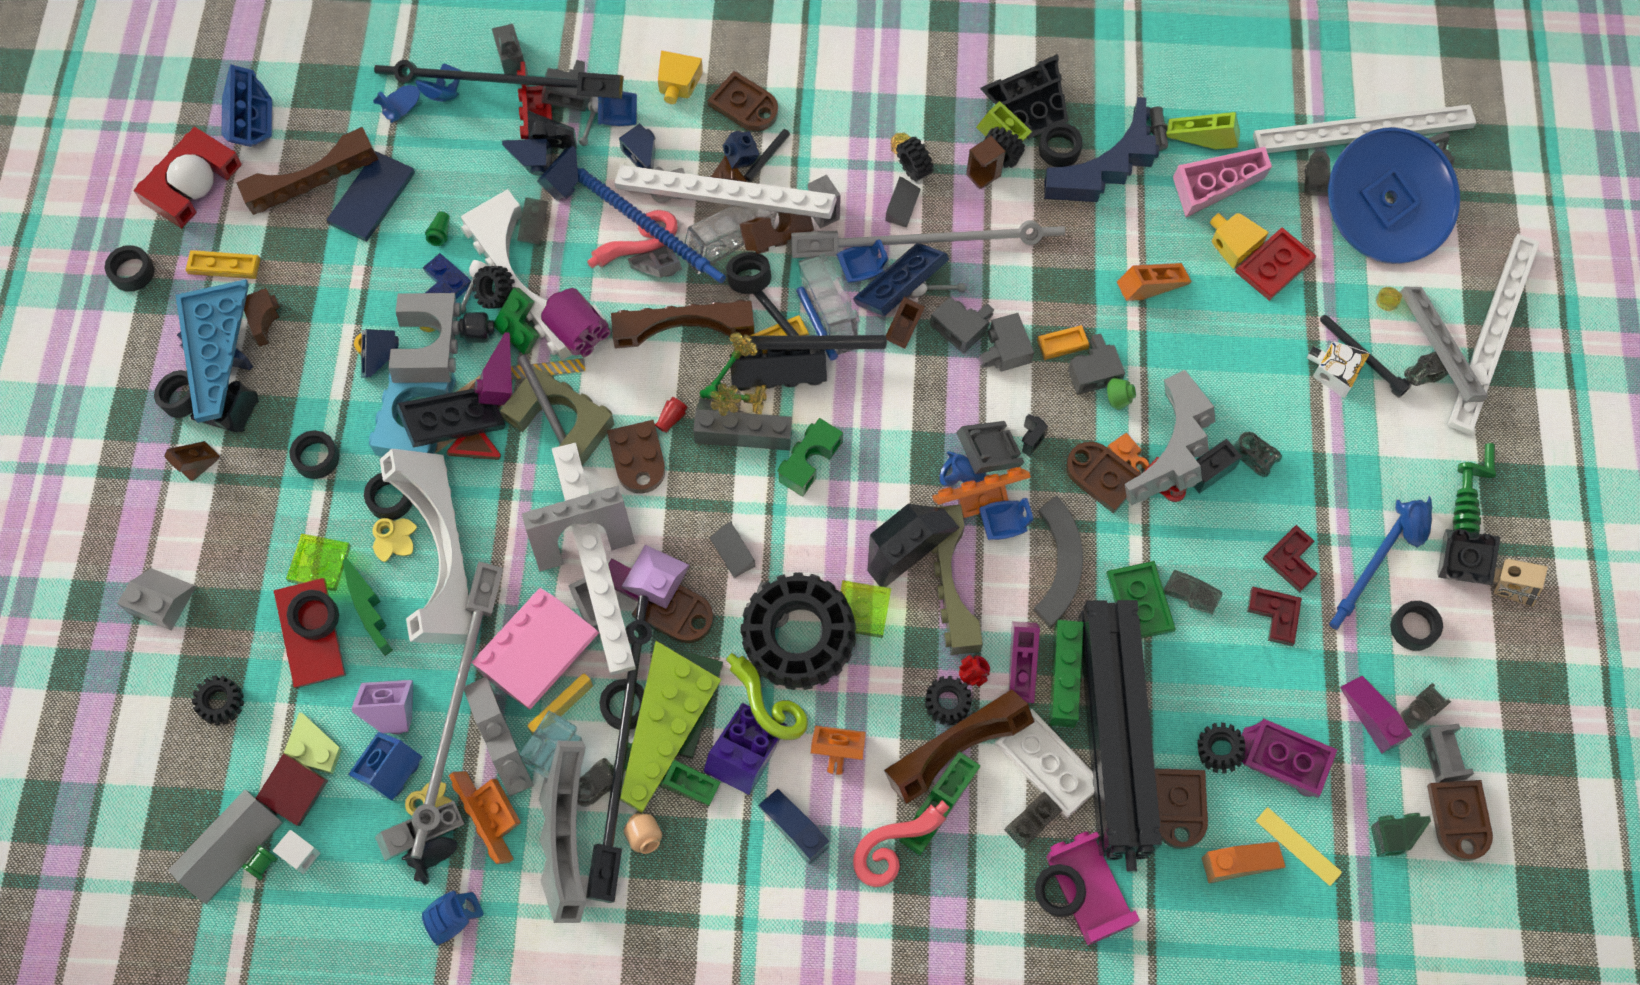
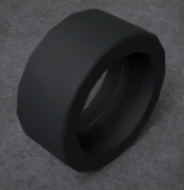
M1051 124L1041 134L1039 142L1040 156L1051 166H1070L1080 156L1083 138L1080 132L1070 124ZM1063 137L1068 139L1074 148L1067 153H1057L1048 146V141L1051 138Z
M134 245L116 248L105 261L104 269L107 277L118 289L125 292L144 288L154 276V266L151 259L142 248ZM131 259L142 261L141 269L134 276L128 278L117 276L118 268L125 261Z
M756 252L741 253L732 257L727 263L728 283L735 292L753 294L762 291L770 284V264L768 259L762 254H756ZM749 269L760 271L758 274L749 277L737 275Z
M178 370L165 375L155 388L154 399L156 404L171 417L181 418L193 413L190 388L180 401L169 404L173 392L177 388L189 384L187 371Z
M322 431L304 432L292 442L289 450L290 460L298 473L306 478L318 479L329 475L337 467L339 461L337 446L332 438ZM317 443L327 446L328 455L322 463L315 466H306L302 463L301 454L308 446Z
M379 473L372 477L365 486L363 495L365 503L372 514L379 519H399L408 513L413 503L403 494L400 502L395 506L389 508L379 507L375 503L374 497L379 489L390 484L389 482H383L382 473Z
M303 591L296 595L288 605V624L295 633L305 639L318 640L325 638L334 631L338 624L339 611L336 603L330 596L321 591ZM312 600L324 603L328 610L325 624L314 630L304 628L298 619V613L302 605Z
M1410 601L1403 604L1392 616L1390 624L1391 633L1396 642L1412 651H1422L1431 647L1442 635L1444 627L1438 610L1431 604L1423 601ZM1408 613H1417L1427 619L1431 628L1428 637L1418 639L1408 634L1403 627L1402 621L1404 616Z
M627 679L615 680L607 685L601 693L599 701L603 718L607 724L615 729H620L621 719L612 714L609 704L613 695L620 691H625ZM636 683L635 694L639 699L640 705L636 714L631 718L630 729L636 728L644 693L643 687Z
M1062 864L1051 865L1044 869L1036 879V899L1042 909L1050 915L1057 917L1071 916L1079 911L1085 902V882L1079 872L1072 867ZM1055 875L1068 876L1076 885V896L1072 903L1067 906H1055L1045 896L1046 883Z

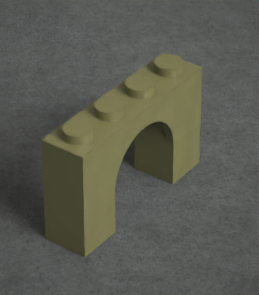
M534 367L533 370L550 404L567 406L577 414V421L559 447L576 443L581 465L583 466L605 438L607 430L614 426L612 412L603 405L599 407L593 403L592 399L586 394L581 393L580 395L576 393L566 382H558L548 371H540ZM527 377L500 410L503 420L521 432H524L535 416L542 410Z

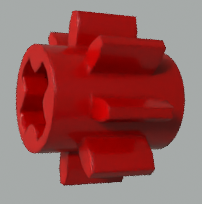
M969 655L961 660L962 665L959 667V676L963 682L972 687L974 685L980 687L988 681L987 676L990 675V666L986 659L977 655L974 657Z

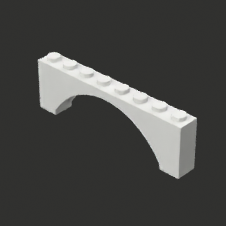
M507 189L462 215L463 226H461V229L468 239L471 237L474 240L473 245L478 254L485 255V262L488 266L506 267L508 269L507 272L512 274L510 279L515 281L512 287L520 288L535 302L526 319L528 322L531 320L534 322V329L540 335V338L545 337L548 342L546 345L553 356L557 354L561 361L572 355L571 352L541 320V313L546 306L547 300L526 288L516 277L510 266L509 249L512 234L518 220L523 218L519 203ZM592 305L594 309L597 311V313L603 319H605L603 315L600 313V311L597 309V307L595 305Z
M391 449L380 459L383 482H389L400 490L419 510L432 532L439 558V574L431 598L423 609H418L406 618L410 642L464 644L468 635L472 612L465 610L469 598L467 577L465 576L463 555L459 544V533L455 522V511L452 505L451 489L448 483L444 456Z

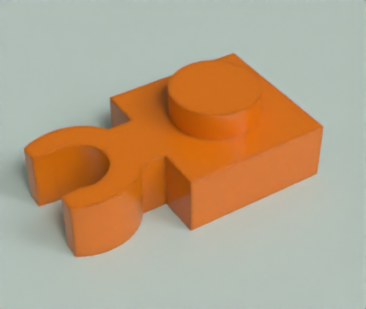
M1127 433L1120 436L1107 447L1138 472L1140 471L1136 468V465H1141L1145 470L1149 466L1147 459L1138 456L1142 450Z

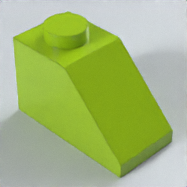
M1000 101L988 111L976 126L984 136H987L991 128L999 127L1001 129L1003 127L1007 132L1011 130L1013 135L1017 134L1018 139L1023 141L1032 132Z

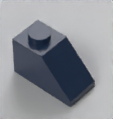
M639 123L619 137L620 148L636 167L654 168L656 152L654 140L656 138L650 129H645Z
M547 139L502 140L504 148L533 175H542L552 164V145Z
M574 146L564 149L537 180L555 200L567 199L575 191L573 187L578 182L576 148Z
M362 330L361 378L371 377L390 359L391 349H398L399 338L395 336L394 330Z

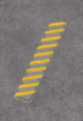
M581 358L531 364V366L540 371L546 370L551 375L584 372L585 360ZM521 365L511 366L512 380L526 378Z

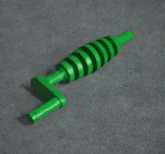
M1493 443L1485 444V467L1472 462L1458 464V472L1462 473L1463 477L1462 488L1457 490L1453 530L1462 529L1471 533H1480L1481 514L1480 508H1478V491L1473 489V476L1496 477L1495 444Z

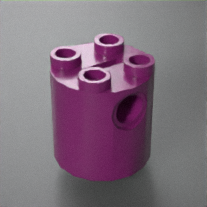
M569 288L562 292L554 293L547 300L546 306L541 313L542 322L568 348L572 355L589 356L593 352L594 346L599 341L605 340L611 333L607 321L597 313L594 307L576 288Z

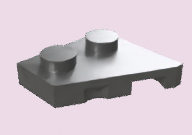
M668 246L628 258L632 269L660 278L672 276L677 271L682 270L680 261Z

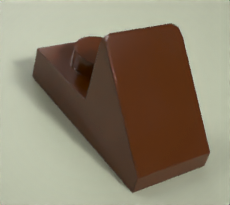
M904 296L886 333L887 341L905 349L925 306Z
M205 441L167 449L164 457L175 469L182 472L190 481H193L219 460L220 455Z

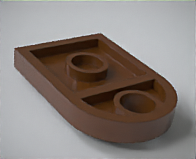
M733 71L707 100L708 106L750 131L765 130L771 127L778 117V103L775 97L736 71ZM761 113H769L771 116L764 119L759 115Z
M654 419L607 430L617 476L621 485L633 493H647L656 489L664 479L665 464ZM646 475L650 478V481L645 485L637 483V479L640 476Z
M1083 442L1075 446L1071 450L1066 463L1069 478L1113 514L1127 499L1125 484L1141 475L1140 472L1118 455L1097 442ZM1084 454L1087 456L1088 461L1080 463L1075 459V455Z
M679 585L666 609L648 601L645 621L650 627L678 642L694 643L703 639L710 632L713 625V612L705 598ZM637 606L632 613L633 618H636ZM697 618H702L706 621V625L702 629H695L692 626V622Z
M1155 769L1160 818L1159 832L1162 841L1176 849L1191 848L1202 840L1208 828L1205 770ZM1175 829H1184L1188 834V840L1185 842L1178 841L1174 835Z
M1482 780L1428 784L1427 789L1436 834L1442 849L1449 856L1460 861H1473L1485 855L1492 845L1493 833ZM1463 840L1469 841L1472 844V854H1467L1462 850L1461 843Z

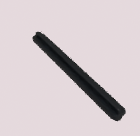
M885 335L748 336L746 345L749 350L886 349L887 338Z

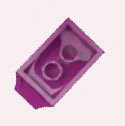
M1264 718L1259 723L1244 728L1241 735L1244 736L1246 749L1245 759L1242 760L1244 766L1297 789L1303 796L1320 797L1338 749Z

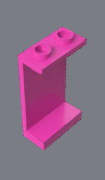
M1086 831L1075 836L1074 842L1066 845L1063 841L1050 847L1051 852H1049L1046 858L1050 866L1062 864L1072 867L1079 872L1085 882V902L1079 911L1073 915L1089 946L1136 925L1140 919L1136 911L1130 912L1104 856H1099V848L1096 842L1099 837L1098 833L1089 834ZM1055 875L1069 905L1076 896V885L1068 876Z

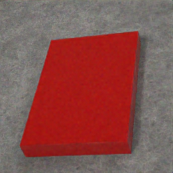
M1281 227L1241 263L1235 272L1270 301L1315 260L1316 255Z

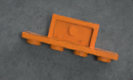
M1015 467L1007 470V474L1000 476L998 474H991L985 476L984 480L980 482L967 481L962 483L961 487L953 490L951 487L940 489L938 494L933 495L932 498L938 505L957 500L958 505L961 504L963 518L980 514V507L990 503L1009 501L1005 485L1031 478L1027 470Z
M466 771L452 772L449 775L452 787L464 803L466 813L471 816L476 826L477 834L483 839L488 848L490 858L496 864L510 863L514 859L502 837L521 822L498 779H490L476 790Z

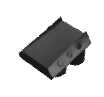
M528 111L529 139H547L552 147L566 149L574 146L577 149L576 134L573 127Z
M240 381L231 382L228 384L222 417L201 423L236 433L245 431L244 426L255 404L259 403L257 391L248 389ZM192 413L190 416L191 420L195 421L194 414Z
M1446 529L1443 535L1437 570L1438 578L1493 585L1500 536L1471 533L1462 529Z

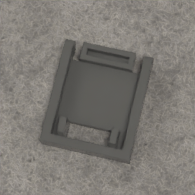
M1005 421L962 426L956 432L975 474L1011 469L1024 464L1023 458H1018L1021 453L1010 430L1001 431L1007 427Z

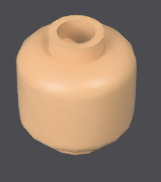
M634 814L629 818L628 823L624 827V835L635 852L648 854L659 847L662 831L652 815Z

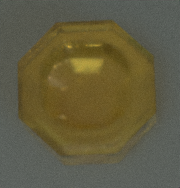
M905 132L896 133L891 138V151L897 154L896 146L911 137Z

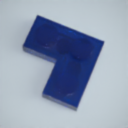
M441 253L423 267L424 272L436 282L425 293H455L457 299L469 288L471 280Z

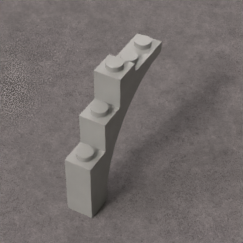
M1186 370L1164 379L1165 394L1176 416L1173 435L1165 451L1157 461L1141 475L1125 484L1126 497L1131 506L1138 502H1143L1161 491H1166L1174 485L1177 486L1179 491H1182L1202 481L1201 466L1195 457H1200L1209 451L1208 437L1202 428H1206L1215 422V410L1213 404Z
M557 741L549 776L544 778L539 797L545 816L540 842L546 857L541 884L554 923H580L586 904L579 872L576 838L578 787L586 748L583 741Z

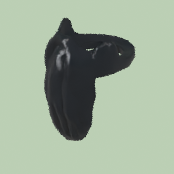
M447 837L428 840L425 842L421 859L411 857L413 849L411 848L402 857V860H406L407 864L416 870L414 880L417 882L421 881L423 885H427L430 882L427 869L449 858L457 848V841Z

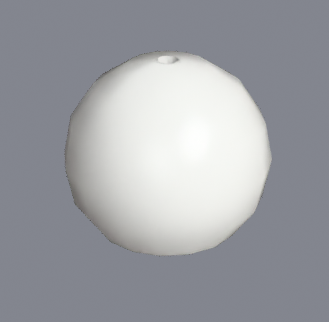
M185 154L177 157L170 163L167 170V182L189 197L198 199L204 197L211 190L213 171L203 158Z

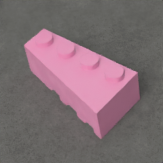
M1260 147L1179 165L1173 180L1185 217L1265 179L1272 167L1266 148Z

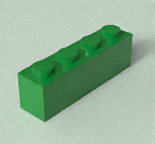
M1058 620L1054 628L1049 726L1075 728L1079 719L1083 622Z

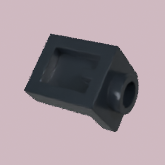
M1028 414L1024 422V427L1028 431L1022 439L1024 443L1022 452L1030 457L1046 437L1048 425L1040 417Z

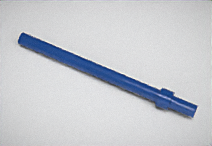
M1401 515L1346 599H1342L1337 606L1338 611L1329 623L1331 628L1338 630L1346 616H1350L1355 609V602L1403 530Z

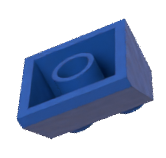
M378 731L348 775L379 795L393 801L402 792L404 783L409 776L417 770L423 756L401 740Z

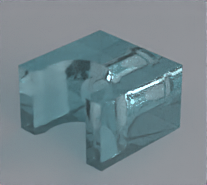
M549 710L521 751L520 756L529 769L544 778H548L557 741H582V738L575 734L577 726Z

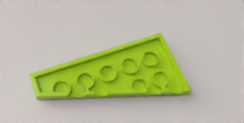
M657 641L653 649L620 796L622 802L641 813L644 811L721 682L720 678Z

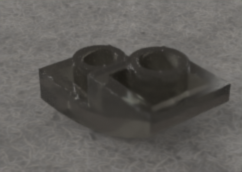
M525 198L517 238L518 242L541 246L549 201Z
M1177 570L1173 571L1164 588L1165 595L1187 601L1189 607L1212 615L1223 595L1220 590L1210 584Z
M1044 791L1004 830L1023 849L1063 810Z

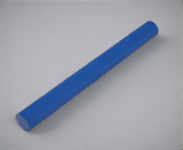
M803 286L798 287L796 292L817 335H828ZM825 349L831 361L838 358L835 349Z

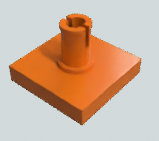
M815 726L810 753L829 756L827 772L833 774L835 762H837L836 775L843 774L844 758L863 760L866 732Z

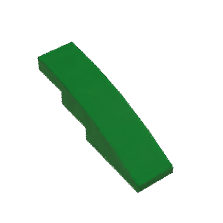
M345 558L343 566L346 582L355 609L365 629L383 655L386 656L393 649L379 631L387 625L373 608L381 601L348 558Z
M629 742L624 771L627 769L632 744ZM673 760L659 787L710 806L721 782Z
M959 751L933 787L913 820L917 819L930 805L936 807L942 800L950 807L944 813V816L947 818L981 766ZM941 825L929 834L919 837L900 838L899 842L921 856Z

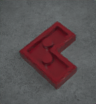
M1297 525L1262 559L1299 593L1318 574L1300 558L1315 541Z
M1253 586L1250 591L1247 612L1271 617L1268 641L1293 647L1296 639L1302 598Z

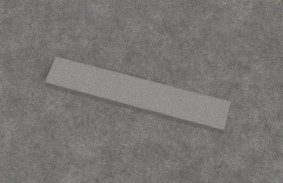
M1404 287L1400 291L1401 295L1466 402H1483L1488 398L1487 393L1423 288Z

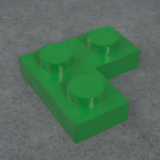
M513 288L494 321V328L502 335L510 333V342L521 353L529 354L540 336L524 321L535 302L520 288Z

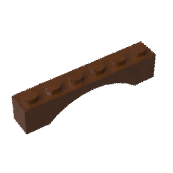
M360 127L342 135L326 156L303 170L283 175L256 173L236 183L246 206L255 215L279 203H284L297 195L307 193L315 187L327 184L342 175H347L360 167L370 165L378 160V157L364 128Z
M752 301L713 302L708 305L690 304L684 307L667 306L661 309L643 308L638 311L620 310L611 313L612 337L615 349L638 347L648 338L659 332L681 326L710 328L725 334L731 339L744 338L755 334Z
M1012 689L886 768L884 772L891 788L908 804L928 791L938 772L959 751L963 752L976 744L990 739L1014 736L1033 724L1034 719L1029 705Z

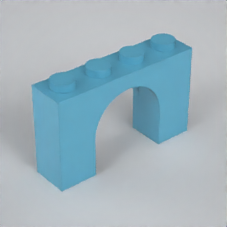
M389 372L388 389H385L383 392V405L381 411L379 410L376 414L375 431L371 432L369 437V445L376 456L383 457L391 449L435 454L438 443L412 447L405 428L397 423L398 411L396 407L398 403L417 397H432L453 393L456 382L453 373L451 375V382L393 383Z

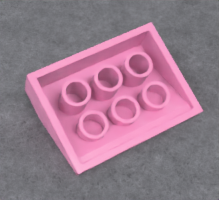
M539 588L471 663L484 677L487 676L489 682L528 709H531L599 632L556 597Z

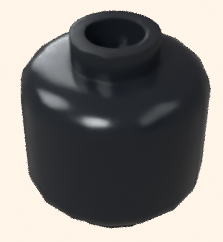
M468 312L464 315L463 319L459 320L460 337H464L467 343H486L490 338V334H494V320H489V316L485 312Z

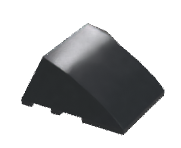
M1058 54L1040 61L1034 67L1004 80H996L980 88L995 105L1000 101L1032 131L1027 137L1028 140L1042 134L1044 129L1051 124L1068 122L1065 96L1062 93L1061 86L1062 76L1059 73Z

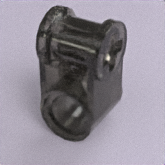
M1317 151L1312 153L1309 163H1307L1304 169V193L1310 196H1328L1331 175L1330 158L1326 153Z
M1436 351L1422 355L1414 366L1407 368L1404 372L1406 379L1414 386L1431 382L1435 383L1449 374Z
M1244 432L1234 444L1235 449L1242 455L1241 461L1262 477H1267L1272 466L1282 459L1281 453L1276 448L1270 446L1253 432ZM1242 443L1249 445L1251 449L1245 448Z
M1432 683L1401 712V718L1409 729H1418L1431 717L1436 716L1451 701L1445 699L1435 689V684ZM1412 711L1417 712L1420 716V719L1416 718L1413 715Z
M607 758L599 760L588 772L580 777L577 803L580 806H591L603 795L611 791L614 766ZM582 789H585L586 791L590 790V794H589V795H586L585 793L581 794V790H582Z

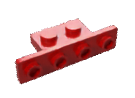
M525 61L520 62L521 70H517V75L528 76ZM522 85V88L518 89L519 102L523 104V107H519L520 121H523L524 126H520L521 140L529 139L528 111L553 120L552 105L541 103L543 86L529 87V85Z

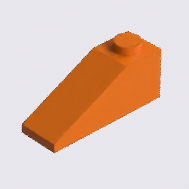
M1182 263L1133 265L1117 281V284L1125 300L1134 301L1144 300L1189 285L1192 281Z
M1278 842L1233 846L1208 851L1202 857L1208 883L1286 867Z

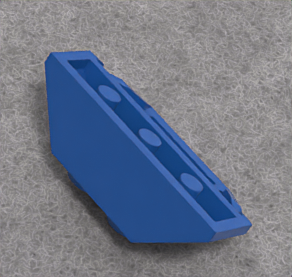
M232 64L229 66L222 95L221 135L228 142L252 147L270 139L272 136V98L263 84L256 78L257 75L253 70Z

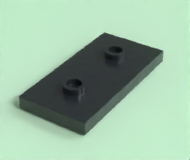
M474 389L401 402L396 407L413 448L502 430L506 425L498 406L479 403L478 394L475 393Z

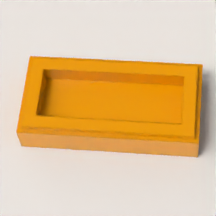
M1082 325L1037 337L1044 360L1086 350L1090 346Z

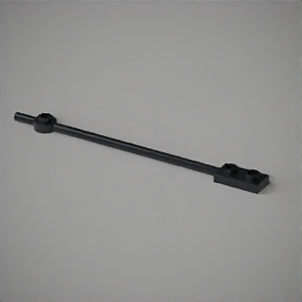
M400 60L395 66L375 65L374 67L375 74L395 75L398 81L404 83H411L417 77L577 88L578 96L622 99L624 76L578 72V79L417 68L413 62L408 60ZM409 68L410 73L407 76L406 71Z
M643 595L638 597L635 621L629 623L625 629L628 641L631 644V652L636 669L627 673L603 845L595 844L593 846L586 899L606 903L615 902L622 849L613 847L641 648L652 637V629L645 621L648 597ZM634 630L637 631L638 638L635 636Z

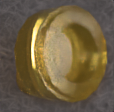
M1393 287L1382 288L1377 294L1376 303L1381 309L1392 311L1400 304L1402 294Z

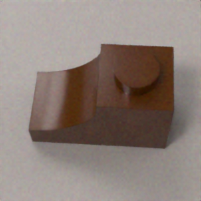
M267 288L248 294L244 306V312L253 337L260 347L269 344V327L275 319L280 318L277 309L280 308L279 302L275 295H270Z

